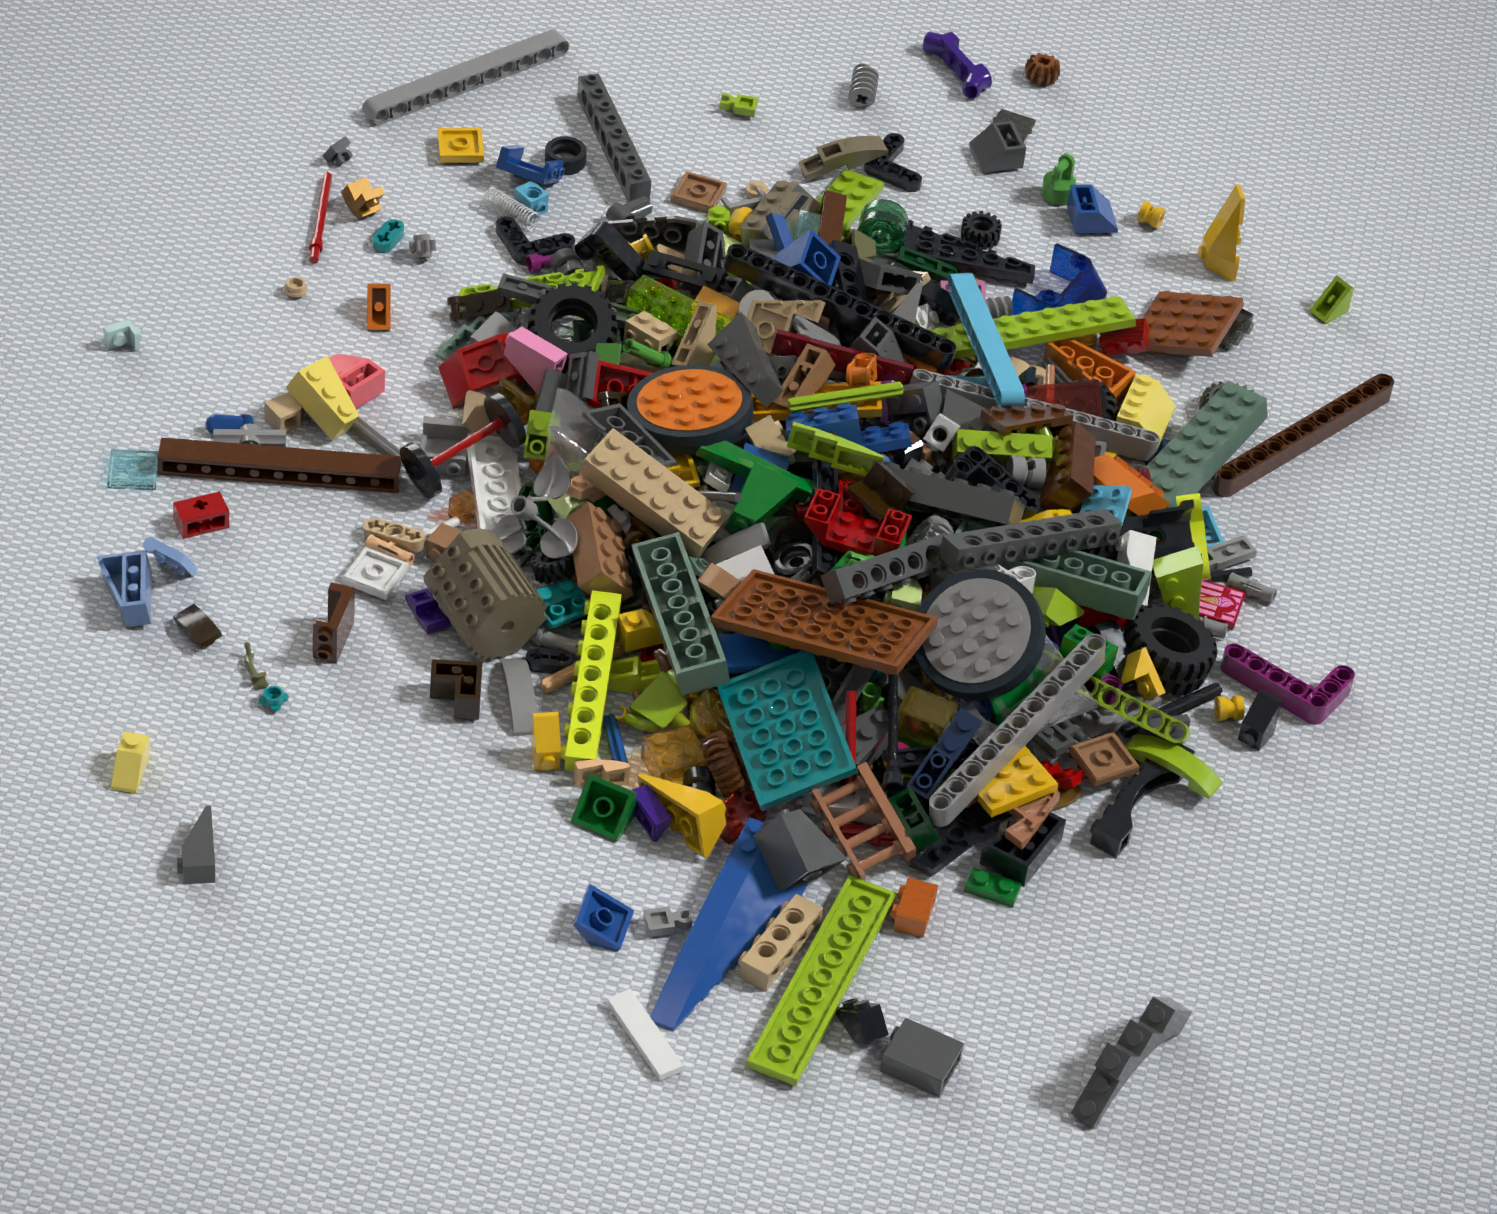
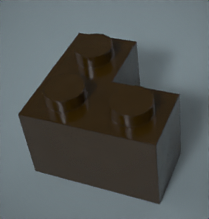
M432 659L430 698L454 700V718L479 720L483 662Z

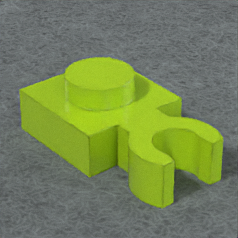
M723 93L719 109H732L733 114L754 117L759 98L737 94L736 98L730 94Z

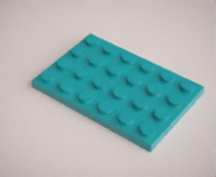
M804 650L732 678L730 683L717 686L762 811L812 792L811 790L815 788H822L858 773L813 653Z

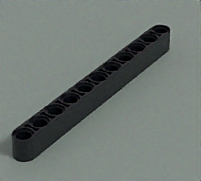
M732 244L728 247L724 268L730 274L789 301L821 300L825 302L822 316L859 333L876 317L893 331L903 353L941 370L951 367L957 347L950 339L744 245Z

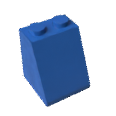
M812 229L805 232L772 257L774 260L829 285H832L841 258ZM778 296L783 301H789L783 297Z

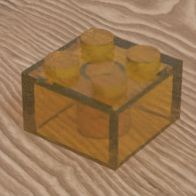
M690 724L642 737L641 758L649 774L653 777L682 785L683 774L687 769L694 766L708 768L702 746Z

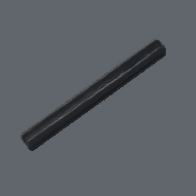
M1215 682L1157 709L1169 716L1180 715L1215 699L1216 696H1221L1223 689L1219 683ZM1153 715L1150 719L1160 718V715ZM1129 721L1122 724L1119 730L1124 738H1129L1137 734L1139 725Z

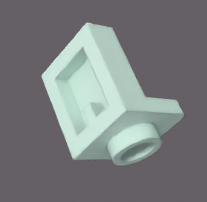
M129 319L103 327L104 345L107 350L125 344H130L134 351L139 350V341L142 339L141 332L138 327H134Z

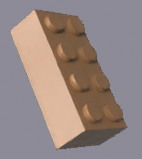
M588 501L566 517L567 520L574 524L578 534L577 545L573 552L578 587L590 596L592 590L622 594V603L633 595L632 579L628 570L629 562L626 558L625 545L621 533L622 527L616 519H611L600 507H595Z

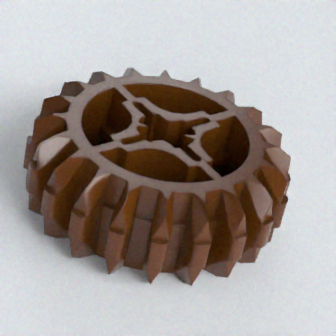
M721 730L708 734L707 737L702 739L701 746L706 763L723 796L729 800L742 796L748 792L749 784L733 744L730 742L727 734Z

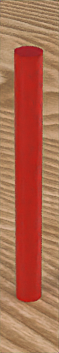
M846 691V741L855 765L856 691ZM856 774L845 778V785L854 781Z

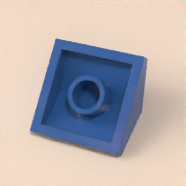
M589 884L573 926L589 945L618 952L621 949L634 910Z

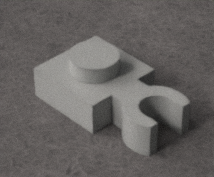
M670 907L647 909L643 912V919L649 937L675 934V927L684 930L692 927V918L683 919L689 917V908L687 907L679 908L676 912H671Z

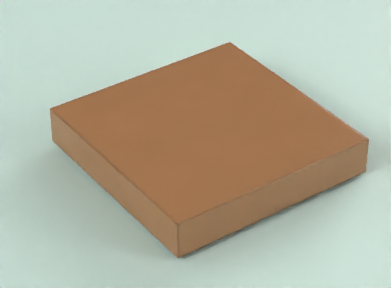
M686 171L671 196V203L708 213L710 208L718 205L727 189V183Z
M1114 732L1070 746V754L1081 769H1083V772L1094 787L1138 773L1140 766Z

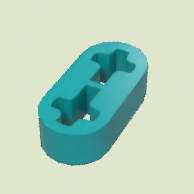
M397 219L386 221L373 236V249L379 253L390 252L404 236V223Z

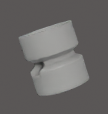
M1010 455L1007 460L1006 471L1022 485L1026 484L1027 488L1042 489L1046 477V461L1044 458L1030 457L1026 460L1024 456Z

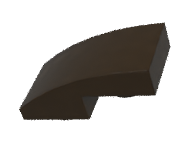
M195 604L173 615L175 623L188 633L190 640L200 648L213 644L216 639L223 636L213 621Z

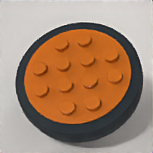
M682 365L655 372L635 385L627 401V411L668 453L696 454L701 446H709L725 440L733 443L746 433L745 428L749 427L753 420L754 405L751 392L734 373L714 366Z

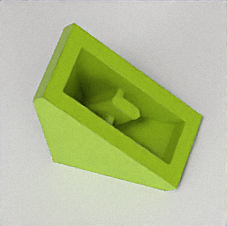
M1336 275L1309 311L1326 324L1348 312L1354 288Z

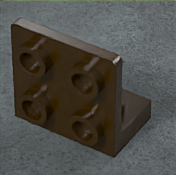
M881 460L874 464L863 480L848 486L846 489L853 502L862 505L868 510L870 517L880 522H883L888 509L902 511L916 493L913 488Z

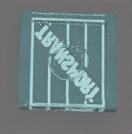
M111 449L107 488L156 490L158 477L157 457L159 451Z

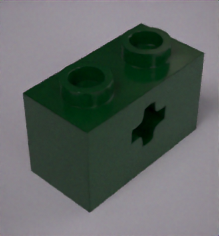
M911 787L888 798L916 847V852L939 840L930 819Z

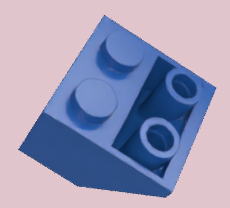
M1070 185L1067 208L1074 233H1117L1118 227L1110 201L1093 185Z

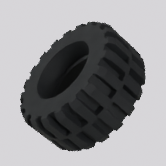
M572 282L571 286L561 283L558 284L557 289L550 287L546 289L545 295L540 294L536 298V303L530 309L527 329L568 353L562 371L564 374H566L569 366L570 354L595 352L597 343H615L617 316L615 310L611 309V302L609 299L603 300V293L599 290H596V292L592 291V287L586 284L584 287L578 286V283ZM563 316H578L592 326L594 334L585 341L569 343L555 336L550 325L556 319Z
M1155 604L1139 609L1134 620L1129 621L1123 633L1129 652L1132 653L1146 647L1166 692L1164 693L1165 695L1172 693L1173 696L1192 693L1202 686L1216 661L1218 654L1216 640L1213 638L1210 629L1205 628L1204 623L1200 619H1195L1193 614L1185 613L1178 607L1170 608L1169 605L1163 604L1158 606Z

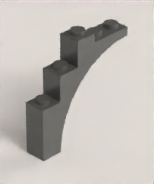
M1153 996L1140 1020L1130 1019L1118 1042H1107L1094 1065L1096 1069L1072 1109L1071 1114L1088 1125L1097 1127L1106 1110L1134 1071L1160 1044L1172 1036L1180 1035L1192 1011L1171 998Z

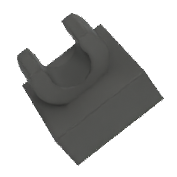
M345 136L330 146L322 156L327 162L334 159L338 166H342L345 162L342 156L347 161L353 157L352 152L346 149L351 142Z

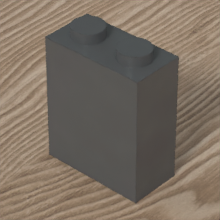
M905 1018L900 1027L895 1026L890 1037V1044H885L880 1052L879 1059L882 1060L880 1072L940 1097L962 1059L964 1043Z

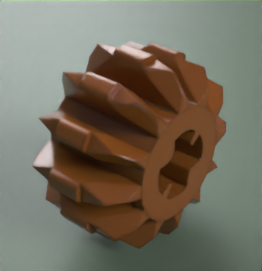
M1037 53V55H1031L1030 59H1027L1025 74L1026 79L1031 80V83L1048 86V84H1055V81L1060 76L1059 60L1055 59L1053 55L1048 56L1047 53L1045 55Z

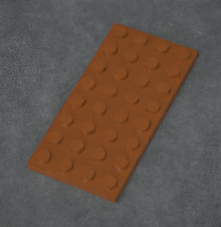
M753 569L712 614L710 622L713 623L714 627L725 631L741 633L747 637H755L766 640L769 643L782 644L792 649L808 651L819 656L823 655L840 662H849L863 668L882 671L885 674L898 675L935 629L937 617L866 598L860 599L858 596H855L856 601L843 606L841 601L830 604L824 587Z

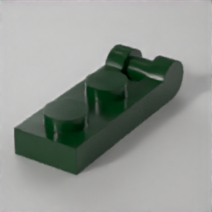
M901 246L898 251L896 263H900L912 271L928 272L930 278L937 282L948 281L949 274H957V268L951 264Z

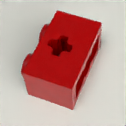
M220 491L173 502V520L183 539L230 528L229 509Z

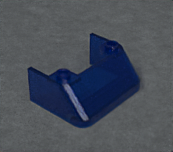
M1056 243L1053 249L1050 273L1070 281V284L1061 294L1047 289L1039 292L1037 296L1015 288L1012 298V315L1040 311L1045 308H1057L1067 304L1085 303L1089 300L1106 299L1107 289L1089 257Z

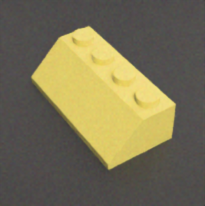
M1136 374L1117 415L1116 422L1150 430L1158 434L1160 441L1156 449L1157 453L1176 405L1158 380L1148 375Z

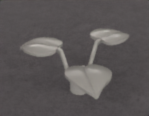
M558 455L552 457L545 464L535 479L534 493L539 497H532L530 495L527 498L524 496L515 497L510 506L514 514L503 517L492 529V532L501 539L510 554L518 552L526 542V537L523 533L526 530V525L523 519L526 521L534 519L548 530L544 533L540 542L541 550L546 556L552 559L570 556L576 548L578 534L574 524L567 519L559 518L551 527L537 516L538 508L534 503L547 501L549 497L558 499L569 489L571 483L570 472Z

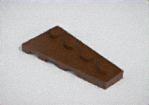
M1052 404L1051 407L1032 405V407L1027 408L1017 405L1012 406V408L993 406L991 409H982L980 419L1006 436L1011 435V430H1016L1015 432L1017 433L1026 432L1027 427L1039 430L1042 429L1043 424L1048 427L1072 424L1074 414L1060 404Z

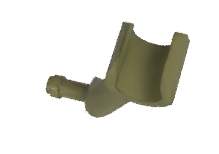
M245 642L246 654L244 655V664L251 675L254 689L269 686L265 678L267 675L266 671L257 673L253 665L254 653H251V645L249 642Z

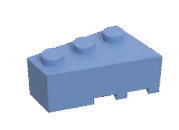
M146 550L96 556L102 577L125 626L133 627L151 624L152 570Z

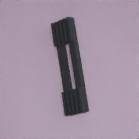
M651 250L642 267L645 274L671 279L699 287L700 289L706 286L718 293L722 289L721 285H724L723 281L727 280L725 277L729 276L725 270ZM672 264L701 272L702 275L698 279L668 270V265Z

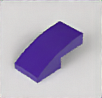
M428 588L405 595V600L410 610L427 634L450 627L449 619L439 608L437 601Z

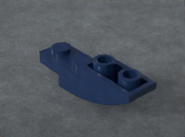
M960 708L937 744L932 747L906 788L911 787L915 794L928 801L960 760L968 744L982 725V721Z

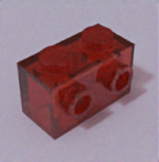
M748 786L746 791L735 792L723 800L726 807V825L719 837L730 845L738 839L749 817L765 822L767 809L761 810L755 792Z

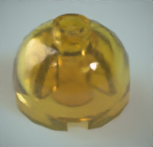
M714 688L707 689L693 700L690 706V726L696 734L707 737L708 734L716 733L720 730L727 734V736L733 733L717 690Z

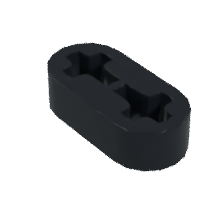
M532 648L527 651L526 660L530 671L554 674L572 665L573 655L565 650Z

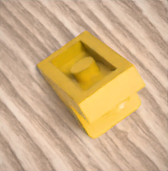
M1146 647L1128 654L1121 677L1122 683L1135 680L1144 702L1166 693Z

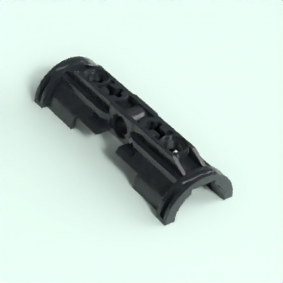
M1193 499L1185 500L1178 507L1151 510L1146 515L1126 517L1122 524L1120 536L1129 530L1139 533L1143 532L1146 535H1149L1153 530L1158 531L1161 540L1155 546L1154 559L1195 547L1192 541L1189 522L1191 521V512L1195 508ZM1116 544L1087 550V553L1103 558L1118 555Z

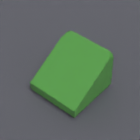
M596 344L595 352L599 353L598 360L619 365L621 344Z

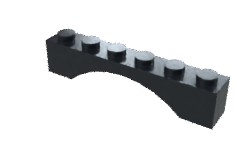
M1183 744L1178 745L1183 749L1187 750L1188 752H1190L1191 754H1195L1194 750L1184 746ZM1146 759L1138 775L1134 774L1128 783V787L1125 790L1121 789L1113 805L1108 804L1105 808L1103 817L1093 822L1090 828V833H1092L1090 844L1117 858L1129 844L1133 828L1131 811L1135 805L1153 790L1179 783L1183 777L1152 760Z

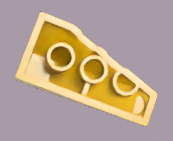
M1240 184L1235 185L1203 236L1202 245L1198 247V257L1202 259L1204 267L1229 281L1236 280L1240 257L1236 256V246L1241 245L1242 238L1240 237L1239 225L1243 224L1245 196Z
M642 773L637 775L639 787L648 785L671 816L669 825L673 832L679 830L685 837L684 843L691 850L703 858L708 857L726 825V807L723 801L706 791Z

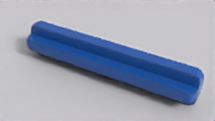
M609 714L604 716L603 726L612 760L628 763L615 715Z

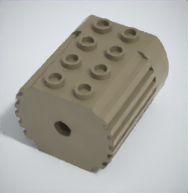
M469 529L460 532L423 576L424 583L468 649L478 658L481 656L485 660L488 657L490 660H495L496 657L503 659L510 653H517L547 618L544 613L547 608L544 600L501 539L492 531Z

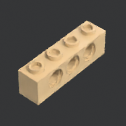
M795 894L790 902L786 901L781 907L779 915L769 921L766 931L762 935H757L752 948L748 952L744 951L738 961L740 966L739 978L766 992L821 925L823 907L798 894Z

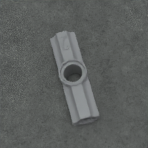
M245 424L240 429H213V441L286 447V430H263L254 424Z

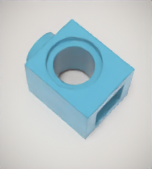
M534 181L515 188L514 199L520 202V204L537 212L538 215L548 212L549 194Z

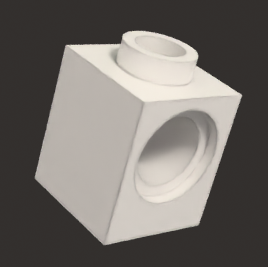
M940 413L923 439L927 441L926 445L935 452H938L939 449L945 451L960 425ZM937 428H943L946 431L947 438L944 441H939L935 438L934 432Z

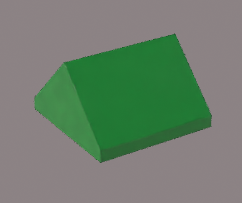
M589 773L570 822L618 841L635 817L637 793Z

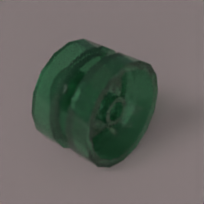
M874 200L865 205L861 211L857 230L875 240L876 256L882 257L883 254L887 253L895 254L904 245L908 227V216L901 205L892 200Z

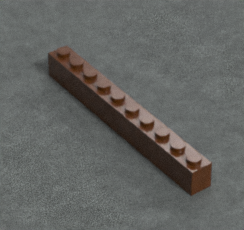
M161 437L157 457L158 475L399 493L402 467L401 457L393 455Z

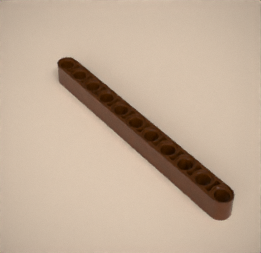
M825 189L816 234L829 246L832 240L841 242L847 195ZM821 315L818 323L806 319L828 332V318Z
M1377 374L1224 464L1216 472L1213 492L1219 497L1232 496L1388 403L1394 386V379L1388 374Z

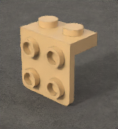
M643 311L625 321L623 344L631 347V345L625 343L627 339L631 338L642 345L661 352L663 346L678 338V331L655 318L650 313Z

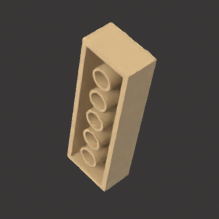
M614 428L585 458L579 472L581 476L661 536L679 532L687 555L697 559L724 529L730 516Z

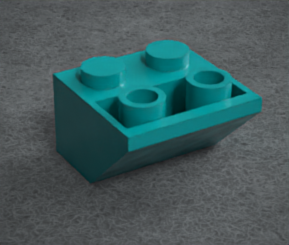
M566 578L564 582L558 581L557 584H550L537 589V592L547 606L544 611L547 618L539 628L553 629L586 616L584 608L585 601L588 598L572 578Z

